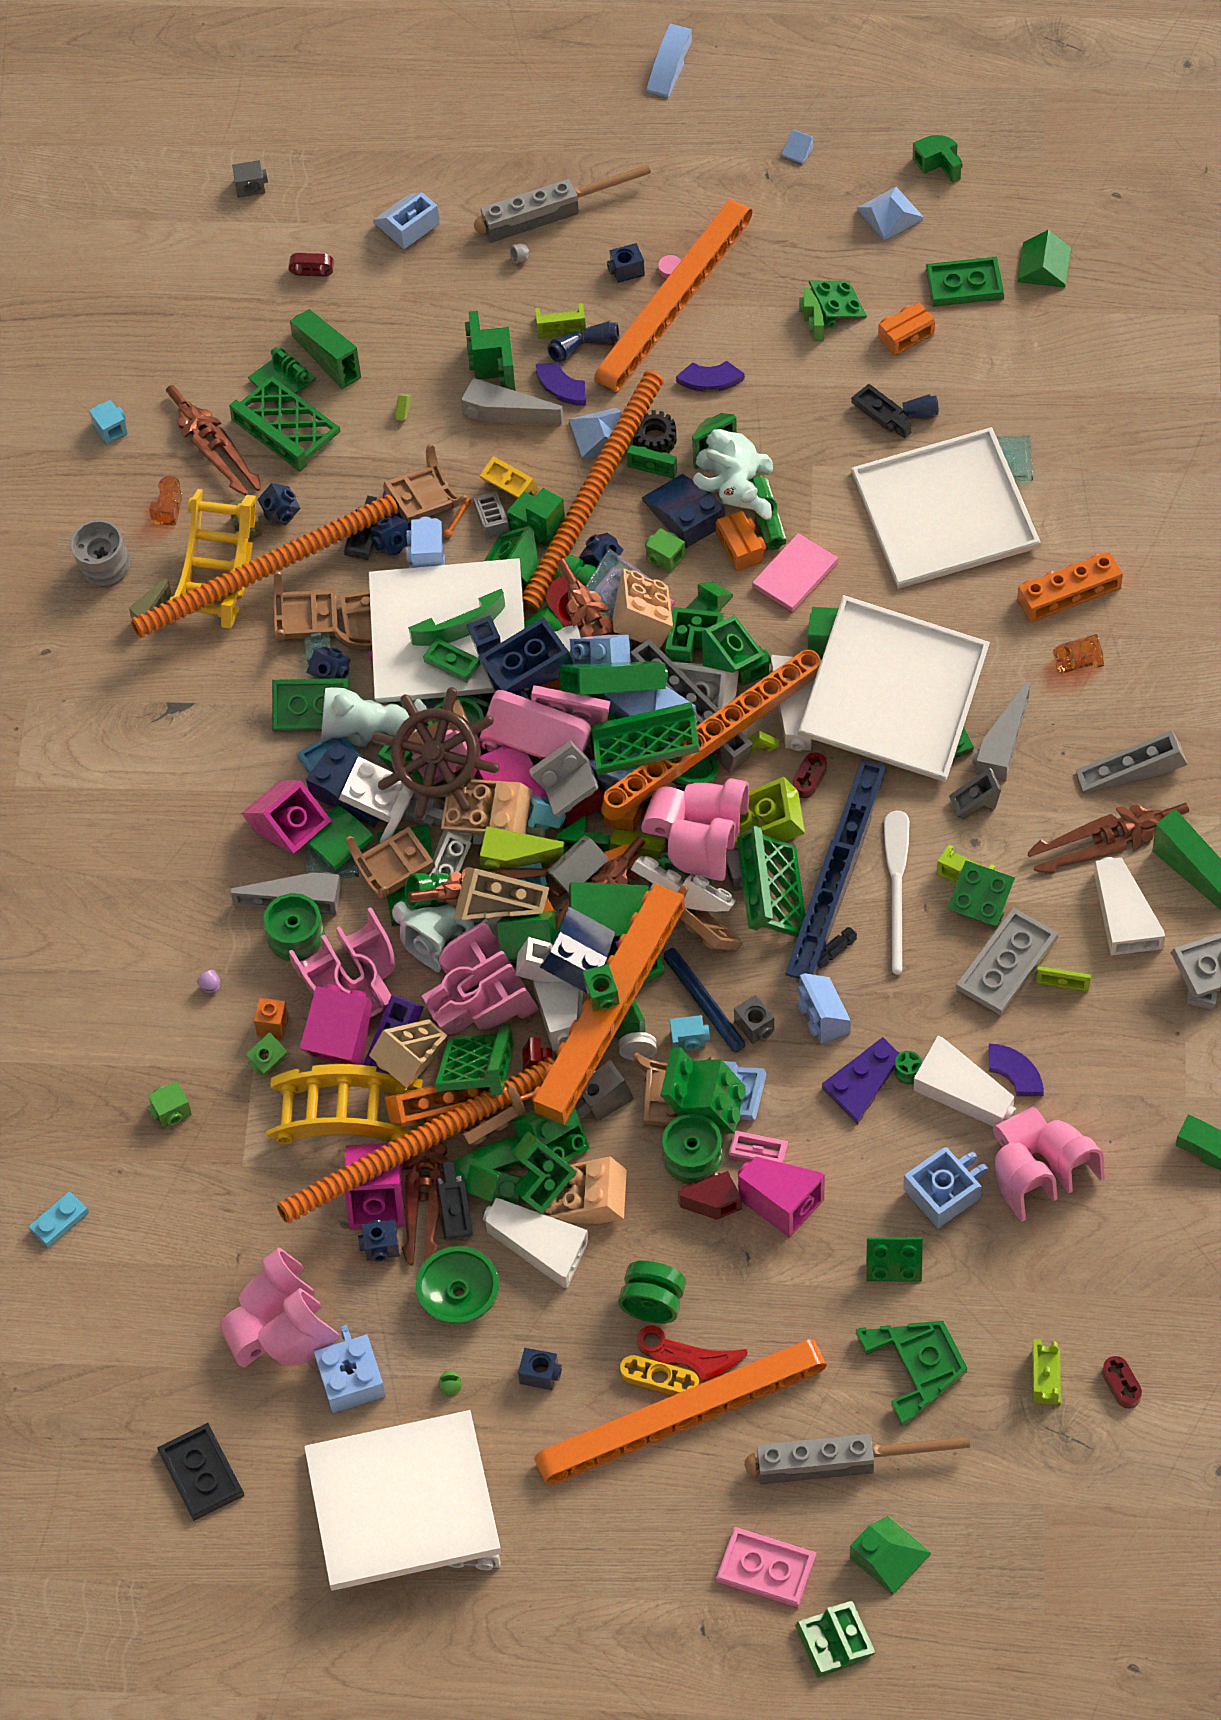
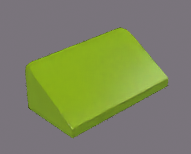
M615 829L610 841V850L625 844L630 846L639 836L646 842L638 852L639 857L643 856L645 858V856L658 860V857H661V852L664 851L666 837Z
M1038 966L1036 983L1087 992L1090 988L1092 974Z

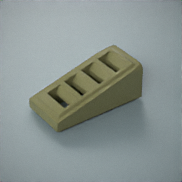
M164 578L129 608L131 618H138L139 614L145 615L147 610L152 611L153 607L159 608L160 604H166V601L172 595L169 580Z

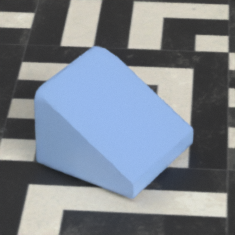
M792 130L782 152V157L803 164L813 149V137Z

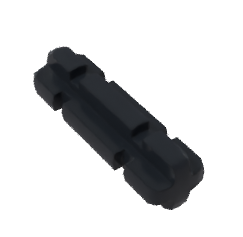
M851 927L845 928L841 932V936L837 935L826 944L818 964L819 968L826 966L829 963V959L833 960L847 948V944L851 945L856 941L857 933Z

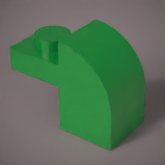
M931 135L913 143L912 158L924 174L941 167L952 183L961 179L963 164L957 155L958 144L953 139L943 135Z

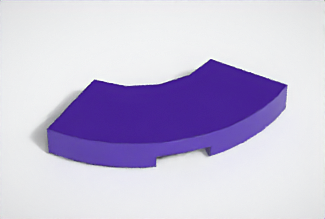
M728 361L712 367L699 366L692 362L676 376L677 383L697 391H703V389H718L720 391L730 388L745 379V373Z
M560 363L536 364L537 377L545 391H549L562 402L573 405H586L585 381L575 380L567 376L563 372Z
M989 1043V1072L998 1073L1006 1077L1014 1086L1016 1096H1044L1041 1076L1037 1068L1026 1056L1010 1047Z

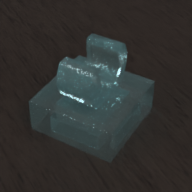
M321 632L312 633L311 637L304 638L308 664L314 649L331 647L329 635H321Z

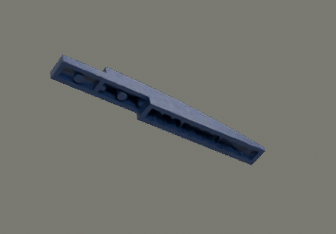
M861 759L834 840H831L789 961L786 976L800 979V975L804 973L815 974L872 819V811L886 773V765Z

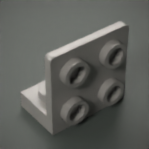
M571 740L529 770L530 775L547 792L553 814L556 817L569 812L573 806L584 798L591 796L598 789L589 759Z

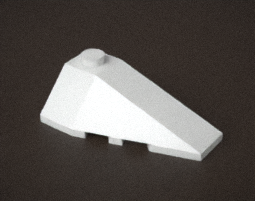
M672 661L719 710L734 700L737 692L739 670L730 673L704 667L702 664Z

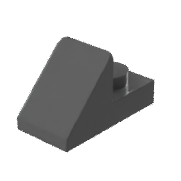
M988 768L953 792L949 797L957 816L965 819L983 805L993 810L996 809L1001 788L993 770Z

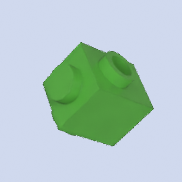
M662 528L655 535H650L645 543L647 560L652 565L659 566L670 573L685 557V542L679 539L676 534L667 532Z
M269 1032L246 1053L251 1059L247 1064L258 1075L263 1072V1074L268 1076L291 1054ZM269 1053V1057L264 1059V1055Z
M178 1081L168 1086L158 1087L153 1093L148 1095L151 1104L147 1106L149 1114L153 1121L159 1120L162 1128L168 1125H176L183 1118L192 1114L189 1102Z

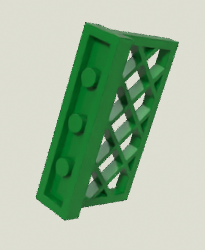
M272 376L242 401L239 402L236 399L229 405L232 421L299 472L307 466L306 461L341 432L338 425ZM273 386L279 391V395H265V391ZM279 401V408L265 409V402ZM282 401H293L296 403V408H282ZM254 402H261V409L251 410L247 406ZM296 414V421L282 422V415ZM299 414H310L313 416V421H299ZM278 415V422L268 423L265 421V416ZM313 427V434L299 435V428ZM316 427H328L330 431L326 434H316ZM296 428V435L285 436L282 433V429ZM313 441V445L305 451L299 446V442Z
M692 702L591 725L597 774L602 775L700 752L697 733L698 723ZM671 736L677 737L672 743L666 741ZM684 741L693 743L686 746H680ZM645 742L652 743L647 748L641 747ZM659 747L665 748L663 751L654 752ZM620 748L626 749L622 754L615 753ZM634 752L639 754L637 757L629 758ZM609 758L614 760L612 763L603 764Z
M752 826L737 837L748 928L757 931L761 927H765L798 938L805 918V908L796 845L762 835V828ZM764 845L771 853L769 856L764 850ZM779 850L788 852L789 862L784 858V856L780 853ZM773 856L782 866L781 870L771 860ZM767 868L774 875L772 878L767 874ZM784 871L790 876L792 885L782 874ZM775 879H777L779 883L782 885V887L785 889L783 893L774 883ZM770 890L777 898L775 901L770 897ZM787 893L794 900L795 907L786 898L785 895ZM778 902L787 910L788 914L786 916L778 907ZM773 913L779 919V922L773 921ZM790 916L795 920L798 928L794 927L788 918Z
M511 1024L500 1025L498 1034L448 1038L435 1083L436 1092L490 1087L491 1095H502L514 1051Z

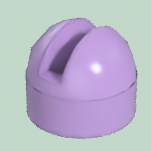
M209 970L198 978L197 983L204 992L214 993L219 989L220 979L214 970Z

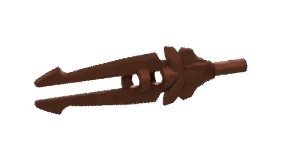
M174 385L168 386L166 392L179 407L177 425L182 429L183 437L193 434L191 441L230 480V488L245 496L248 493L215 451L218 446L222 447L254 489L260 491L259 475L252 474L226 432L222 427H216L221 425V422L217 418L212 417V413L209 410L200 409L186 401ZM211 434L214 439L209 443L206 437Z
M565 558L558 560L556 564L568 585L569 601L566 609L568 614H572L571 622L573 627L581 622L582 628L579 632L582 637L618 635L613 630L611 618L603 616L601 613L610 609L605 603L600 602V595L595 591H590L579 580H576ZM597 620L594 624H590L592 621Z
M1187 803L1163 811L1144 809L1139 804L1131 805L1130 809L1116 807L1121 818H1116L1114 815L1109 814L1068 832L1051 842H1045L1041 839L1029 850L1027 855L1031 857L1089 836L1093 837L1096 845L1034 867V871L1055 873L1056 868L1060 865L1089 860L1126 850V843L1128 841L1132 842V849L1135 851L1140 848L1141 842L1146 844L1153 839L1156 824L1173 809L1183 815L1189 813V807ZM1118 826H1121L1123 830L1122 836L1119 834ZM1101 832H1104L1106 836L1105 842L1102 840Z
M638 836L622 855L604 863L586 881L590 883L629 884L627 878L629 862L646 843L644 839ZM569 900L557 916L556 931L569 906Z
M550 862L547 868L480 870L514 879L550 876L546 871L554 863ZM466 868L463 869L461 874L458 871L451 873L448 880L441 886L436 887V889L409 892V901L436 900L453 905L456 908ZM558 884L545 886L549 887L548 893H554L557 897L567 893Z
M440 1140L439 1144H432L430 1149L425 1148V1151L422 1153L418 1152L417 1156H410L408 1161H404L402 1167L403 1170L413 1168L412 1172L406 1175L405 1180L407 1243L401 1247L404 1257L410 1266L414 1264L419 1201H428L424 1262L436 1253L439 1247L434 1242L439 1216L436 1179L440 1178L439 1165L449 1162V1159L445 1157L448 1153L447 1146ZM421 1169L430 1170V1174H421ZM420 1187H428L429 1192H421Z

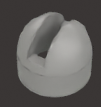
M515 244L510 246V256L513 263H522L529 258V249L526 245Z

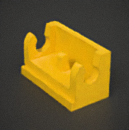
M494 456L479 475L484 482L493 484L516 498H519L524 491L530 492L533 495L538 491L532 477Z

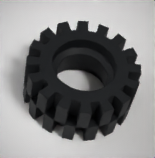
M651 410V415H648L647 412L640 427H638L637 432L634 434V446L645 447L660 453H669V449L673 450L674 444L677 442L674 419L671 420L669 414L664 417L663 411H660L659 415L656 414V410ZM651 430H659L664 433L657 438L645 435Z

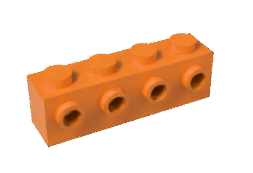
M1109 551L1103 554H1095L1085 561L1072 563L1064 569L1056 572L1051 571L1038 579L1025 581L1022 585L1018 586L1017 601L1030 623L1120 589L1123 573Z
M435 1085L386 1096L385 1102L390 1124L400 1123V1127L415 1125L417 1119L425 1118V1121H431L434 1118L438 1119L441 1113L452 1112L454 1107L459 1108L460 1104H466L469 1099L474 1100L475 1096H481V1093L484 1091L488 1093L490 1087L436 1092Z

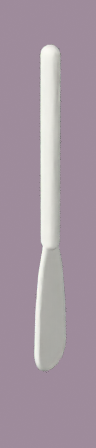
M897 810L887 814L884 819L885 852L887 866L892 878V972L895 975L902 973V876L907 861L910 823L908 815Z

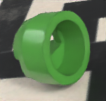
M447 1371L440 1376L439 1388L443 1394L453 1396L460 1391L462 1384L458 1374L453 1371Z

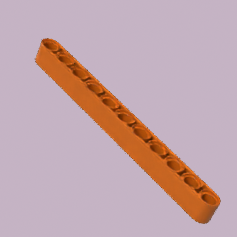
M732 199L726 202L600 364L594 376L595 382L615 392H618L748 225L753 213L751 208Z
M812 650L800 652L697 725L700 752L641 765L614 784L604 794L601 807L603 816L610 820L620 819L651 797L657 788L664 787L809 684L816 677L820 664L819 655ZM708 733H714L716 736L709 735ZM684 741L680 746H686L693 743ZM668 760H674L677 763H671ZM649 774H655L658 777H651ZM629 788H636L639 791H632ZM609 802H616L619 805H612Z
M806 1340L548 1447L537 1453L534 1460L545 1484H556L817 1375L826 1368L827 1364L815 1340Z

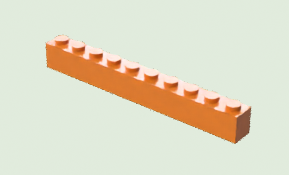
M656 883L650 892L647 891L645 893L639 913L635 912L630 921V929L627 934H622L618 942L616 954L611 955L606 963L610 966L618 990L620 1004L614 1005L608 1010L593 1011L590 999L587 998L584 1001L579 1020L573 1021L569 1030L570 1036L566 1043L562 1042L560 1044L556 1061L547 1067L541 1087L537 1086L532 1095L535 1113L565 1125L685 909L683 894ZM599 988V989H597L596 991H598V992H603V991H606L607 989H606V988Z

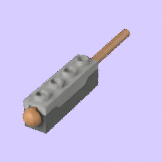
M649 165L582 187L574 188L570 180L566 179L481 207V216L475 219L474 229L479 234H486L490 243L577 215L579 214V197L650 174Z
M871 1434L760 1444L757 1445V1457L755 1458L754 1453L748 1455L744 1465L747 1472L752 1475H757L756 1470H759L760 1484L874 1473V1458L970 1448V1441L968 1436L890 1445H872Z

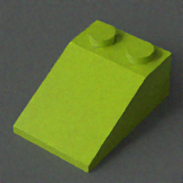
M785 777L750 790L748 812L745 815L740 814L739 834L737 837L752 826L762 828V835L783 842L805 834L798 790ZM735 837L734 848H738L737 837Z
M486 826L480 853V869L516 868L541 863L542 868L549 866L550 862L555 863L563 856L564 842Z

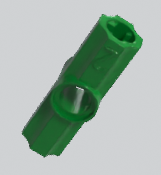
M762 476L754 477L749 482L753 483L757 488L758 497L766 499L771 504L772 511L771 519H763L755 512V522L760 528L766 548L771 550L779 549L782 545L786 544V537L778 514L777 502L773 498L768 479Z

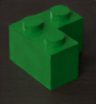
M542 488L535 497L524 491L507 511L509 527L512 530L531 526L534 532L535 543L542 544L547 548L550 547V542L553 541V537L556 535V531L560 528V524L565 517L563 498L545 488Z
M673 607V627L667 638L666 656L671 661L692 663L695 648L703 649L702 632L723 621L724 613Z
M812 607L808 627V650L815 651L819 655L820 660L823 658L839 608Z
M528 1131L511 1151L519 1161L530 1169L513 1190L543 1214L577 1171Z

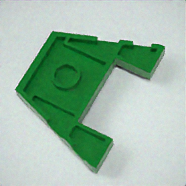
M944 1321L909 1323L908 1326L901 1327L886 1325L880 1326L878 1329L866 1330V1327L856 1329V1336L866 1355L894 1345L916 1389L914 1392L891 1401V1406L901 1426L908 1424L967 1373V1366Z

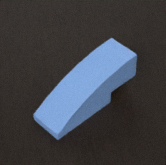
M669 24L654 62L647 86V93L669 98L684 66L685 55L692 43V29Z

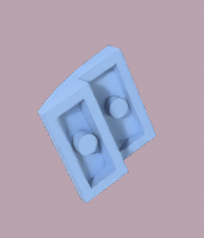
M724 1061L746 1086V1094L740 1108V1119L755 1121L767 1073L763 1068L738 1067L736 1062Z

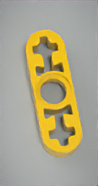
M627 1356L620 1364L621 1377L625 1382L673 1396L685 1391L686 1389H682L681 1383H685L686 1380L691 1381V1386H688L687 1390L699 1385L698 1376L690 1370L640 1356ZM637 1365L638 1371L629 1374L628 1368ZM646 1368H649L647 1371V1379H644L643 1373H646ZM657 1371H663L667 1374L668 1378L663 1383H656L652 1380V1375ZM675 1375L676 1381H674V1386L672 1387V1376Z

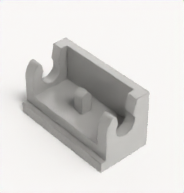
M584 835L546 872L564 891L566 890L569 893V883H584L609 858L591 838Z

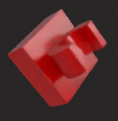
M530 1037L523 1047V1071L530 1069L533 1065L537 1066L540 1061L544 1062L547 1057L552 1059V1049L541 1048L540 1038Z

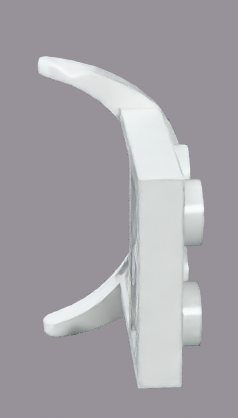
M358 757L339 800L388 822L380 839V843L392 837L411 800L413 791L408 789L401 781L386 790H380L378 782L392 774V772Z

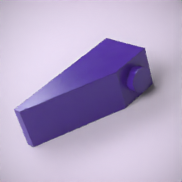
M391 995L363 1065L376 1067V1072L390 1074L379 1068L376 1064L377 1062L369 1055L383 1030L418 1022L424 1006L404 997Z

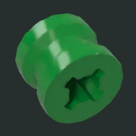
M904 1051L897 1055L895 1059V1076L899 1082L903 1084L914 1083V1077L922 1065V1060L917 1053Z

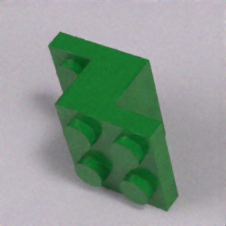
M468 311L469 321L465 322L466 336H470L466 337L469 369L475 371V379L500 377L501 387L505 386L507 389L516 391L509 327L480 330L478 311Z
M681 1047L671 1048L660 1096L679 1116L690 1113L704 1115L713 1120L725 1134H735L737 1123L740 1120L742 1100L746 1094V1086L722 1059L693 1061Z

